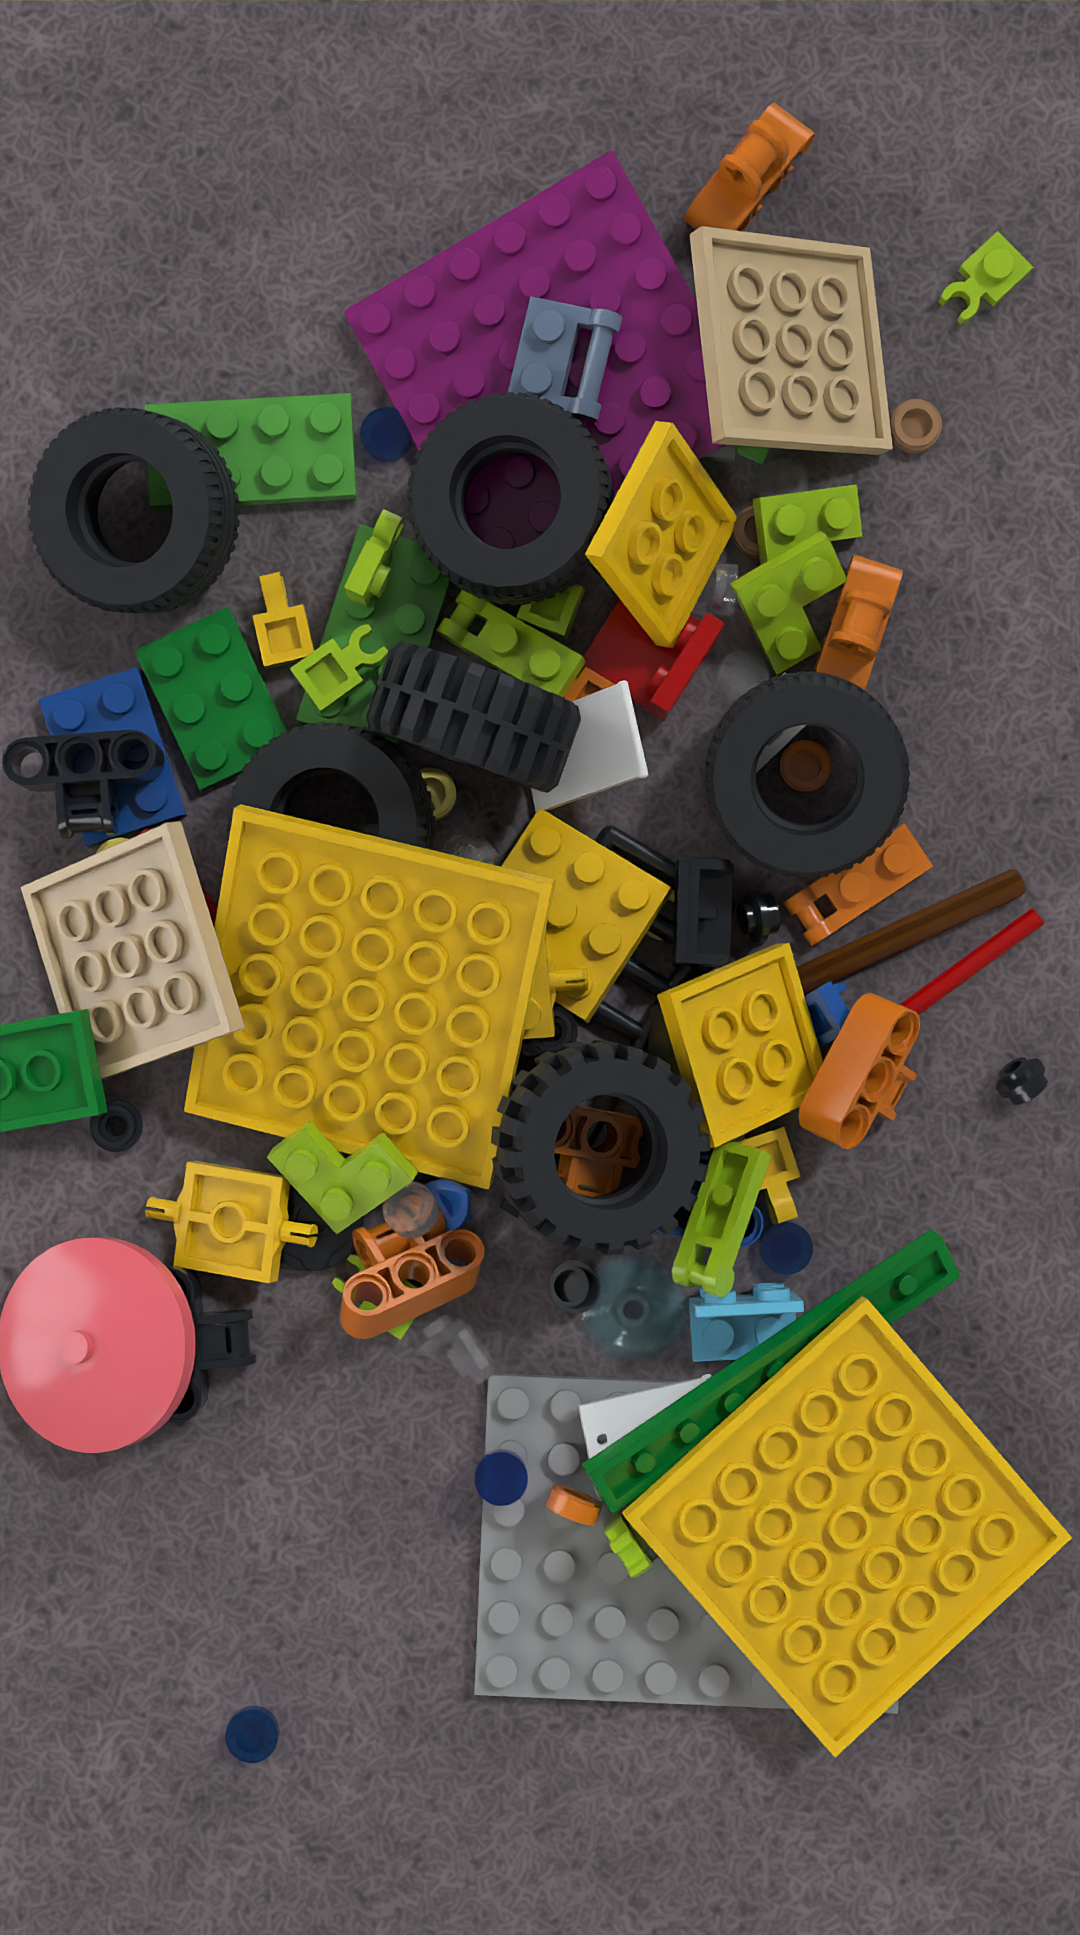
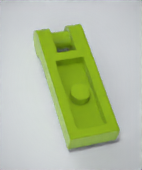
M461 590L455 600L458 604L450 619L443 618L436 632L494 669L564 698L586 663L583 656L490 602ZM476 616L486 622L477 637L467 631Z
M731 1141L714 1148L708 1164L705 1182L701 1184L697 1195L698 1199L692 1209L673 1264L672 1278L676 1284L689 1288L700 1285L706 1293L722 1298L731 1291L734 1283V1271L732 1268L772 1155L761 1149ZM706 1248L711 1249L707 1265L702 1260Z

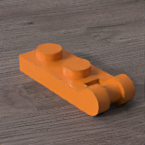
M904 823L893 830V833L889 838L887 837L881 848L877 847L875 853L870 857H866L862 863L858 864L857 862L851 869L842 870L841 873L836 875L833 872L828 874V877L820 878L786 900L783 905L791 916L796 913L807 930L803 935L809 944L813 946L932 868L933 865ZM824 894L836 911L825 919L813 903Z

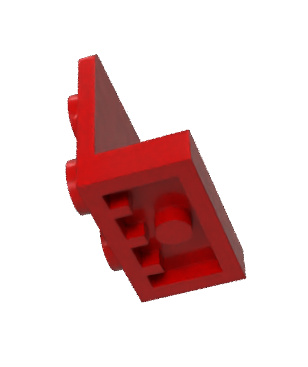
M619 600L585 652L583 658L586 663L582 669L587 667L615 685L620 681H627L632 701L665 722L720 637L725 623L708 612L702 621L690 614L674 647L658 646L623 602Z

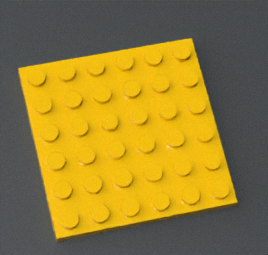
M238 805L233 811L214 929L245 1029L194 1047L184 1112L285 1138L308 1121H311L337 1151L351 1155L378 1135L384 1133L418 1172L489 1190L495 1174L492 1158L498 1156L497 1146L491 1143L492 1126L500 1127L503 1114L496 1110L502 1096L509 1099L511 1097L512 1081L516 1074L556 880L255 807Z
M863 1296L857 1299L622 1512L625 1519L835 1758L1072 1539L870 1301Z

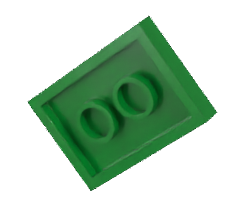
M229 607L134 650L201 792L241 774L245 763L251 761L249 758L254 753H257L263 744H269L270 739L278 737L282 732L287 731Z
M88 1009L0 1025V1132L95 1116L108 1112Z

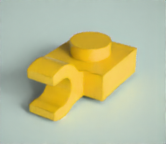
M280 572L259 576L267 612L253 615L252 617L263 665L268 669L299 662L315 651L305 607L303 604L289 607L284 580Z
M782 1127L735 1142L761 1149L772 1155L760 1190L763 1189L765 1204L772 1225L797 1218L796 1207L786 1182L801 1176L785 1128Z

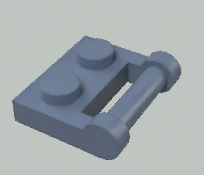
M530 296L508 392H513L514 394L521 392L529 396L531 394L537 395L542 400L546 398L553 404L562 406L564 411L568 410L578 420L598 422L602 405L597 403L612 337L613 334H619L623 317L616 312L606 309H589ZM580 328L593 330L578 395L572 398L566 397L564 394Z

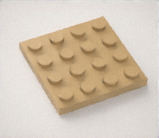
M704 226L690 233L712 444L881 455L892 450L870 248Z
M181 821L165 823L20 887L59 1014L88 1009L101 1080L245 1029Z

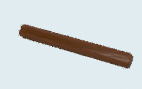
M1016 869L1005 871L797 966L804 995L829 981L839 980L1021 897L1026 892L1025 883Z

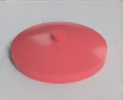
M91 1237L66 1241L53 1246L35 1258L23 1270L12 1286L0 1317V1372L7 1393L16 1410L34 1431L48 1441L65 1449L83 1453H102L134 1445L151 1436L169 1420L178 1408L188 1388L193 1372L196 1345L191 1310L176 1278L157 1257L147 1250L131 1242L110 1237Z

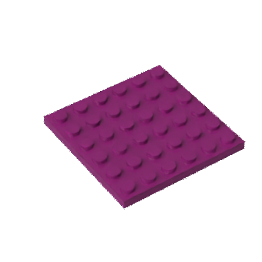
M610 150L343 311L419 452L422 441H426L428 438L427 434L431 429L434 430L438 421H443L446 418V414L456 411V407L461 404L464 406L468 404L467 401L472 399L478 400L480 399L479 397L486 394L489 397L492 396V393L505 394V392H508L530 296L589 309H606L616 312L623 317L619 334H613L597 400V403L602 405L598 422L579 420L587 428L605 458L613 481L614 496H616L617 491L620 489L655 421L673 423L700 463L705 461L704 456L720 447H725V444H712L697 302L613 150ZM583 328L579 330L564 394L566 397L572 398L578 395L593 330ZM514 453L494 459L476 474L467 490L464 513L469 527L481 541L500 549L517 548L534 541L548 529L558 512L561 502L558 479L547 463L532 454Z

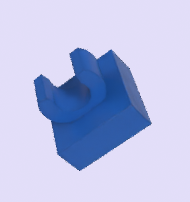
M829 981L804 995L819 1048L836 1039L851 1009L848 1010L839 995L848 988L844 982L833 985Z

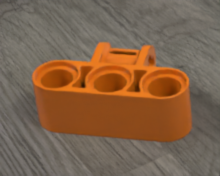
M774 102L769 105L758 120H753L748 126L746 135L731 154H726L721 160L718 170L699 192L687 210L684 222L695 230L704 226L744 231L763 207L760 205V202L768 191L774 193L794 167L791 163L799 152L803 154L807 152L815 138V133Z
M853 554L846 570L848 581L844 583L843 588H840L830 619L832 623L827 637H824L814 670L818 673L838 676L865 690L900 585L903 570Z
M874 993L864 994L856 1001L801 1103L798 1119L803 1129L842 1149L849 1150L855 1148L863 1140L877 1114L885 1119L894 1121L897 1115L894 1108L908 1082H914L918 1076L903 1065L920 1030V1018L916 1011Z
M580 1105L575 1107L563 1121L555 1141L554 1153L561 1154L557 1173L563 1183L572 1191L589 1197L601 1196L617 1189L620 1184L623 1166L636 1168L641 1158L638 1152V1142L643 1135V1129L639 1117ZM603 1121L607 1128L606 1139L600 1146L591 1148L587 1142L588 1130L594 1123ZM581 1184V1185H586V1186H592V1187H594V1188H593V1189H590V1188L580 1187V1186H578V1185Z
M403 1209L394 1211L391 1219L366 1230L364 1227H359L353 1230L352 1239L354 1247L365 1270L353 1275L344 1285L339 1317L341 1326L347 1334L355 1338L369 1339L468 1293L475 1287L482 1267L485 1250L482 1240L469 1230L455 1229L425 1242L414 1222ZM460 1258L469 1265L463 1267L455 1266L448 1259ZM414 1279L420 1282L423 1287L409 1288L403 1285L401 1281ZM369 1301L377 1308L369 1311L361 1310L354 1303Z

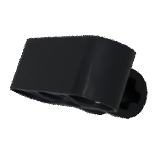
M138 730L25 737L9 744L2 757L4 773L13 782L29 791H55L57 823L62 839L73 838L74 833L105 831L107 836L117 835L119 825L117 786L139 785L152 782L161 774L165 762L163 750L148 735ZM136 745H146L149 751L146 764L140 769H127L125 757L128 750ZM84 749H93L96 755L93 768L83 774L75 773L73 760L76 754ZM31 753H40L43 760L41 770L33 777L24 778L21 773L23 759Z
M171 1265L167 1267L173 1276L182 1279L186 1285V1299L193 1318L196 1341L193 1372L188 1385L194 1393V1404L189 1408L178 1407L168 1420L169 1422L182 1423L194 1417L208 1400L207 1369L251 1365L256 1363V1354L250 1352L248 1321L253 1318L252 1309L203 1312L202 1289L199 1276L193 1269Z

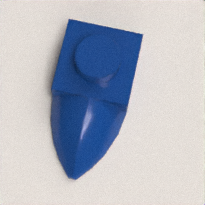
M437 1177L410 1193L411 1195L416 1191H422L434 1198L443 1212L446 1221V1232L460 1227L473 1218L469 1211L471 1202L470 1190L455 1181Z

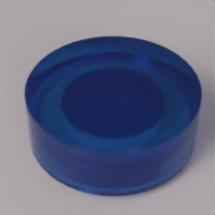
M381 407L370 412L363 420L360 429V437L365 451L372 458L381 462H393L401 459L409 451L413 440L399 411L390 407Z
M785 1221L779 1224H772L763 1232L759 1241V1253L765 1265L779 1274L790 1275L801 1271L808 1265L813 1253V1244L804 1228L796 1223Z
M506 1449L490 1451L481 1458L476 1467V1489L479 1495L492 1505H510L519 1500L527 1488L528 1470L526 1464L513 1451Z
M260 1706L244 1707L238 1710L228 1723L225 1733L226 1745L231 1754L240 1761L246 1763L261 1762L268 1758L276 1748L280 1736L279 1724L276 1717L266 1708Z

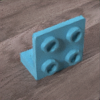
M784 1283L753 1284V1294H736V1291L731 1289L728 1295L723 1298L708 1294L703 1290V1287H700V1296L689 1297L692 1361L737 1360L795 1321L796 1312H804L803 1300L793 1291L790 1292V1288L784 1287Z

